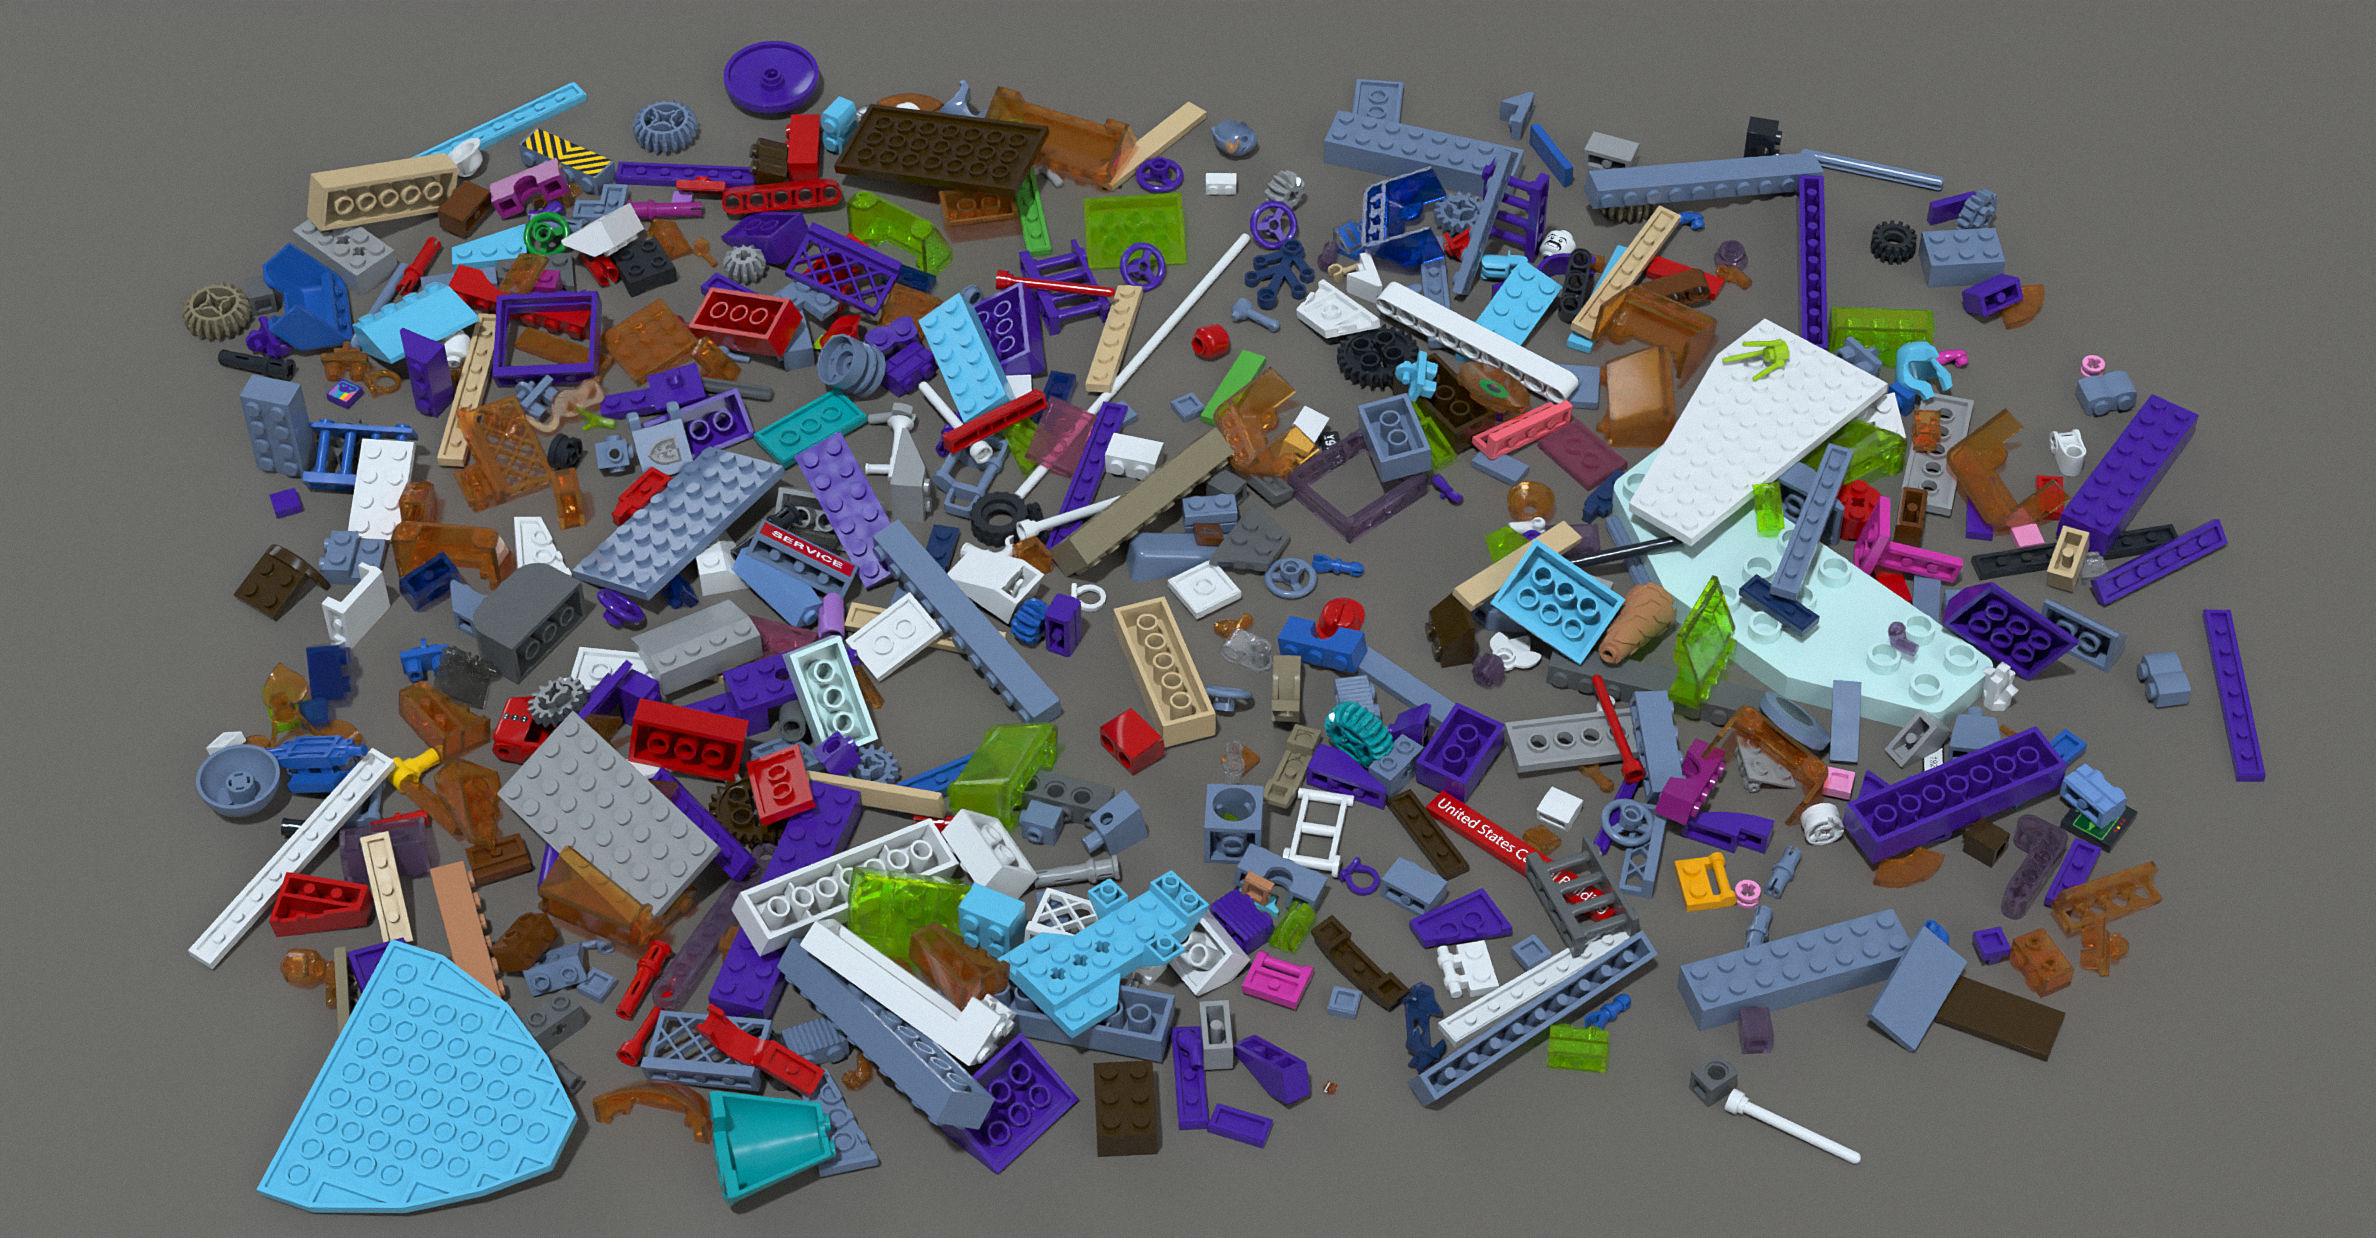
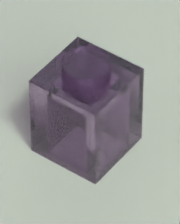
M1769 1007L1740 1009L1737 1029L1742 1054L1771 1053L1774 1033Z

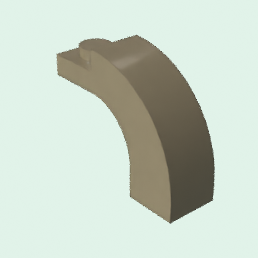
M1274 655L1272 721L1299 722L1301 656Z

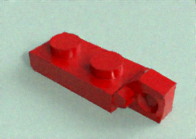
M650 467L618 497L619 502L616 504V509L611 513L613 523L621 526L637 510L644 509L650 503L652 496L661 493L668 487L667 484L672 480V477L654 467Z

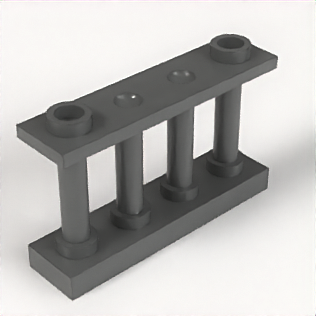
M1589 835L1583 836L1582 851L1580 853L1549 863L1542 861L1537 852L1526 855L1525 874L1573 957L1584 953L1585 941H1587L1589 936L1620 926H1624L1629 937L1636 934L1637 924L1639 923L1638 913L1634 907H1630L1604 863L1599 846L1593 844ZM1583 863H1587L1592 872L1591 874L1561 884L1554 882L1551 877L1552 873ZM1597 883L1604 892V895L1573 905L1566 903L1563 898L1564 894ZM1610 904L1617 914L1616 916L1586 926L1579 925L1575 919L1576 915Z

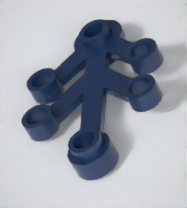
M1288 239L1283 242L1279 251L1254 257L1253 268L1256 271H1249L1245 274V285L1254 288L1259 285V280L1273 276L1268 287L1261 288L1257 292V304L1261 309L1270 310L1276 305L1277 291L1284 278L1291 287L1292 298L1301 300L1306 297V286L1299 282L1290 268L1293 262L1300 271L1299 279L1302 283L1309 284L1314 281V270L1302 258L1304 256V247L1300 241ZM1281 260L1280 264L1268 267V263Z

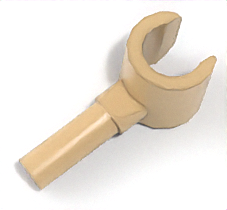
M1332 264L1328 268L1329 276H1333L1336 283H1341L1344 280V275L1356 270V264L1346 268H1342L1339 264Z

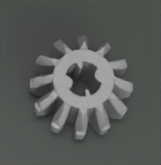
M1281 170L1277 176L1273 175L1271 182L1267 183L1269 187L1264 193L1266 194V201H1280L1292 209L1297 207V203L1300 200H1303L1301 196L1306 191L1303 188L1305 182L1296 173L1289 170L1285 172Z
M743 244L740 248L733 246L732 251H726L723 265L726 275L730 280H734L736 283L744 282L747 284L748 281L756 283L757 278L763 277L766 260L761 249H755L754 245L745 247Z

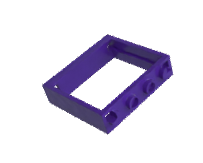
M585 289L580 292L561 290L555 293L532 292L531 294L511 293V295H497L492 373L497 387H515L521 381L526 383L533 381L537 386L546 375L553 378L552 385L598 383L602 301L598 291H586ZM591 310L589 363L507 366L510 314Z

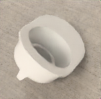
M471 138L462 142L448 155L458 166V176L470 177L481 165L483 157L479 149L481 143L479 138Z

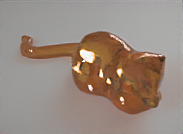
M595 376L594 378L583 380L582 384L574 389L556 392L552 398V419L547 424H542L529 415H516L511 421L510 432L506 433L507 437L515 435L516 426L521 421L527 422L539 431L552 432L558 427L560 417L573 419L581 414L585 408L599 404L604 400V394L600 387L602 377Z

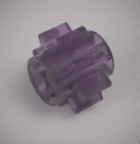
M1485 653L1483 657L1478 655L1472 663L1474 666L1471 671L1473 678L1482 686L1491 687L1493 683L1498 685L1505 677L1503 674L1506 669L1504 662L1496 654Z

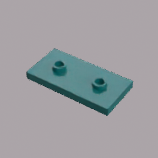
M835 388L754 433V441L785 469L797 462L794 457L795 455L839 431L842 435L849 433L866 423L867 415L839 389Z

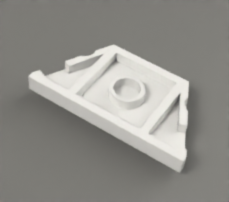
M1324 279L1318 283L1319 289L1315 293L1310 292L1306 297V301L1301 303L1296 309L1297 318L1325 338L1380 327L1378 317Z

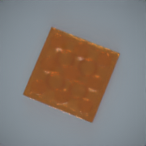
M661 298L601 334L600 338L602 347L637 387L648 381L647 376L663 372L701 348L699 340Z

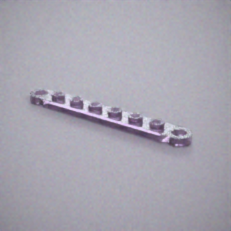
M768 843L758 845L750 853L756 859V862L741 882L733 879L729 882L652 988V999L656 1007H660V1009L665 1008V1010H668V1008L673 1009V1006L677 1007L685 993H688L739 922L731 910L739 893L760 885L771 859L761 860L759 857L761 858V855L764 856V854L773 856L777 848L775 845ZM665 991H667V992L670 991V993L673 992V995H672L671 997H668V998H662V997H660V995L662 994V992H663V993H665Z

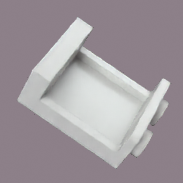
M363 562L358 566L361 582L342 602L327 597L322 602L330 639L350 649L360 641L390 608L383 572L379 568L369 566Z

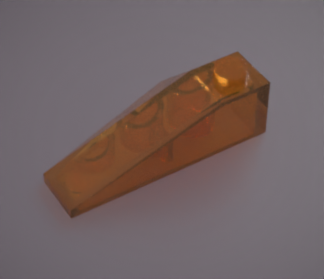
M452 756L433 775L437 795L467 841L492 850L495 847L498 827L495 820L500 813V808L497 807L498 801L501 799L497 795L501 789L498 772Z

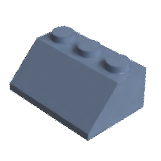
M2046 599L2044 601L2041 615L2079 640L2078 645L2067 653L2108 673L2123 654L2127 635L2056 600Z

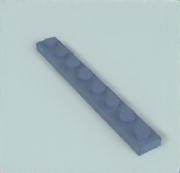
M1831 443L1828 444L1771 584L1770 594L1796 601L1852 461L1854 450Z

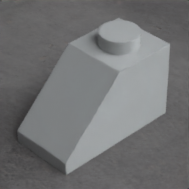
M1919 709L1884 750L1901 768H1906L1935 753L1953 732L1940 719L1925 710Z

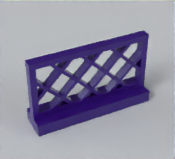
M812 222L806 237L785 271V276L876 317L894 283H897L901 276L902 262ZM810 243L819 247L821 253L808 256L806 248ZM836 255L842 258L843 264L831 267L827 257ZM823 259L827 268L814 271L811 262ZM807 263L810 272L801 275L795 272L794 269L797 265ZM860 266L864 268L866 274L853 277L850 268ZM846 269L849 278L836 281L833 272ZM829 274L832 283L823 285L818 282L817 276ZM882 276L889 279V281L884 286L876 287L873 278ZM868 279L872 289L859 292L856 282ZM852 284L855 291L854 294L845 295L841 293L839 287ZM874 294L877 300L874 308L865 304L862 297Z
M627 659L613 675L609 673L605 675L587 696L588 702L582 704L584 708L576 712L594 730L618 704L616 686L633 665Z

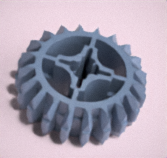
M664 99L663 102L658 103L655 101L653 105L646 104L645 109H639V113L635 115L632 127L636 142L640 144L641 148H646L648 152L654 150L656 154L659 152L667 154L669 151L676 153L677 149L685 150L686 145H692V140L696 139L698 122L690 106H684L683 102L676 104L675 100L666 102Z

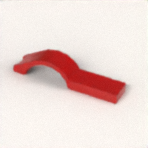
M710 1003L707 1008L709 1012L708 1017L703 1025L698 1023L695 1028L700 1035L729 1058L741 1064L762 1070L808 1098L812 1095L825 1072L824 1069L774 1040L759 1039L746 1033L733 1024L722 1009Z

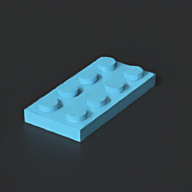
M1521 259L1475 323L1521 346L1563 286Z

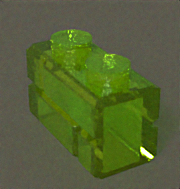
M1565 1023L1557 1026L1550 1025L1547 1067L1605 1073L1609 1031L1602 1030L1596 1026L1585 1029L1575 1028Z

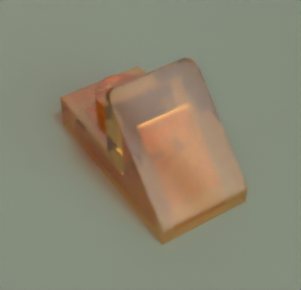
M706 335L699 339L690 355L702 367L699 373L701 377L735 381L741 371V368Z

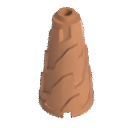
M1647 582L1645 585L1638 583L1627 593L1626 600L1615 615L1612 624L1607 629L1605 638L1599 646V653L1604 661L1617 664L1625 657L1631 656L1640 647L1642 648L1651 639L1659 637L1673 624L1677 616V607L1673 610L1672 604L1675 600L1667 590L1658 584Z

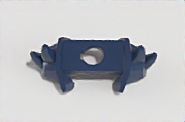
M1424 982L1413 985L1410 988L1409 995L1402 1000V1004L1405 1006L1407 1030L1405 1046L1414 1053L1413 1058L1408 1063V1067H1417L1416 1070L1418 1072L1426 1069L1432 1062L1438 1061L1441 1055L1446 1054L1447 1048L1444 1039H1441L1434 1047L1431 1046L1429 1016L1442 1018L1444 1012L1434 998V989ZM1413 1020H1418L1423 1031L1422 1034H1420L1419 1028H1414Z

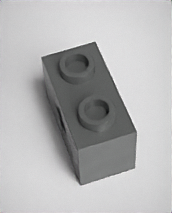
M564 988L519 1018L545 1053L585 1026L582 1006Z

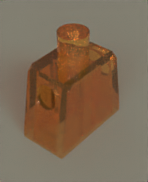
M428 481L407 482L399 499L404 541L430 542L437 516L434 484ZM416 518H422L421 522L416 521Z

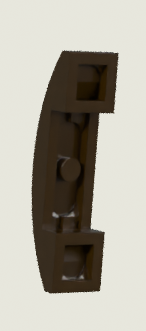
M1333 915L1311 930L1313 938L1332 964L1349 982L1374 1002L1389 1009L1409 994L1410 989L1391 971L1385 974L1351 941L1352 933Z

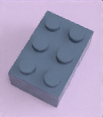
M1996 228L1924 231L1921 234L1918 255L1927 287L1977 285L2004 272L2005 258Z
M1407 393L1357 406L1359 428L1382 483L1432 470L1431 448Z

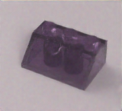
M424 816L341 829L340 859L344 880L359 884H365L370 881L360 838L386 831L390 835L399 876H419L430 871V854Z

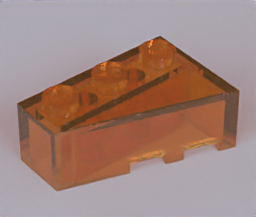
M423 680L399 690V715L429 748H433L437 752L439 759L443 763L490 742L491 718L485 715L482 717L476 715L464 703L458 705L450 700L448 694Z
M932 922L911 933L908 958L961 1012L972 997L983 1000L986 994L989 993L992 996L1007 988L1010 963L1005 960L999 962L987 955L988 951L985 949L971 947L964 943L965 938L936 922Z

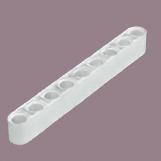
M1389 283L1375 300L1377 308L1382 313L1558 404L1567 400L1579 384L1577 377L1570 371L1399 283Z

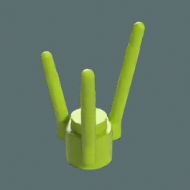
M1781 339L1743 342L1742 346L1764 347L1763 350L1722 358V362L1737 361L1763 355L1764 360L1772 363V365L1752 377L1753 381H1757L1773 370L1785 366L1784 361L1789 359L1790 351L1787 343Z

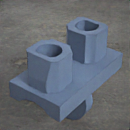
M1852 336L1846 338L1844 346L1838 349L1835 355L1875 377L1882 366V362L1878 359L1879 350L1875 347L1866 349Z
M546 375L537 386L533 381L529 383L521 381L515 386L517 393L515 399L521 403V411L517 415L518 419L524 421L528 417L539 423L547 412V408L539 403L543 401L549 406L554 407L559 401L561 393L551 386L553 378Z

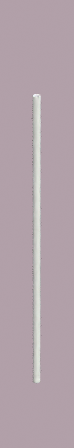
M1243 233L1122 370L1115 379L1112 392H1103L1019 487L1014 493L1018 498H1022V500L1096 417L1103 401L1109 402L1246 246L1250 241L1248 234Z

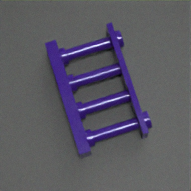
M1495 158L1490 165L1485 166L1482 172V179L1484 180L1483 200L1487 193V181L1493 176L1496 168L1494 167ZM1540 173L1537 179L1531 182L1510 176L1508 186L1526 191L1527 195H1530L1529 201L1504 193L1502 202L1526 210L1528 219L1500 209L1496 216L1498 220L1524 228V231L1527 232L1526 237L1495 227V222L1489 238L1494 236L1523 246L1525 257H1527L1530 263H1534L1539 256L1540 245L1545 237L1550 175Z
M1076 239L1071 240V253L1039 261L1032 259L1029 250L1019 252L1020 272L1023 278L1058 282L1082 279L1085 285L1098 286L1086 262L1085 250L1083 247H1079ZM1073 262L1077 269L1048 277L1040 276L1039 274L1040 270ZM1028 288L1037 298L1039 313L1050 336L1060 334L1059 323H1062L1064 319L1097 312L1102 323H1105L1107 320V311H1110L1107 297L1089 295L1092 300L1091 303L1060 310L1055 308V303L1087 295L1066 292L1052 294L1051 291Z

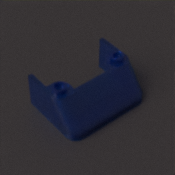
M1432 166L1377 182L1366 188L1363 193L1361 244L1366 253L1401 268L1409 269L1445 257V253L1431 226L1405 233V222L1417 220L1423 212L1424 204L1446 198V192Z

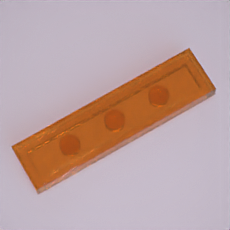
M527 327L515 342L516 349L557 364L589 363V348ZM601 352L599 358V379H603L615 364L614 357Z

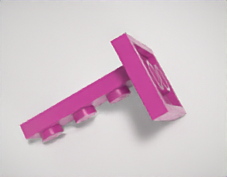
M1883 496L1879 497L1853 547V565L1869 576L1875 565L1954 583L1963 567V558L1888 541L1890 539V498Z

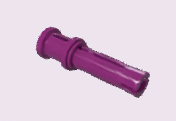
M648 199V202H632V200H627V204L630 203L639 219L653 221L656 220V217H702V210H692V208H702V201L655 203V200L652 201V199Z

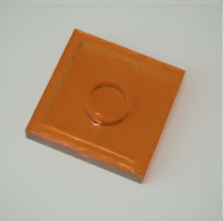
M519 253L498 289L507 295H511V293L529 294L550 259L541 254Z

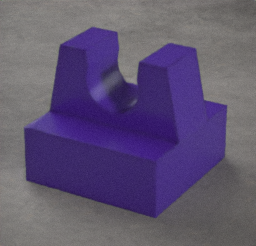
M2001 926L1973 932L1972 940L1982 961H1985L1987 966L1998 964L2001 957L2010 955L2011 947Z

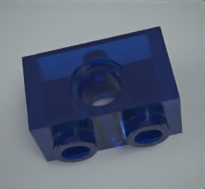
M442 551L400 578L399 592L416 612L450 590V582L453 579L459 582V570Z

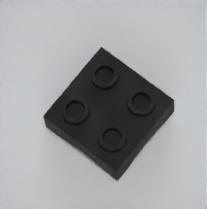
M656 237L610 254L611 260L619 269V276L631 298L640 295L652 286L677 282L675 266Z

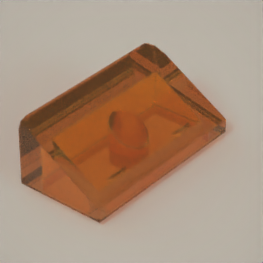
M653 219L647 234L650 239L656 237L671 261L693 253L691 246L675 221Z

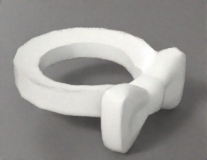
M1072 583L1071 596L1076 599L1077 596L1087 591L1096 592L1100 596L1099 602L1095 604H1086L1081 601V610L1096 612L1104 607L1106 594L1102 588L1091 584L1077 588V584Z

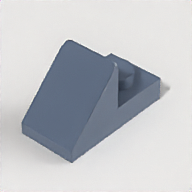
M1527 92L1501 101L1500 119L1509 121L1508 128L1512 129L1511 139L1521 140L1534 111L1535 92Z

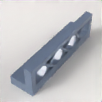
M1641 803L1655 815L1651 840L1643 845L1634 846L1635 849H1633V846H1627L1619 888L1623 894L1652 899L1667 817L1654 812L1656 805ZM1630 830L1629 838H1635L1642 833ZM1641 854L1646 859V863L1637 867L1631 858ZM1637 876L1642 881V887L1626 885V880Z

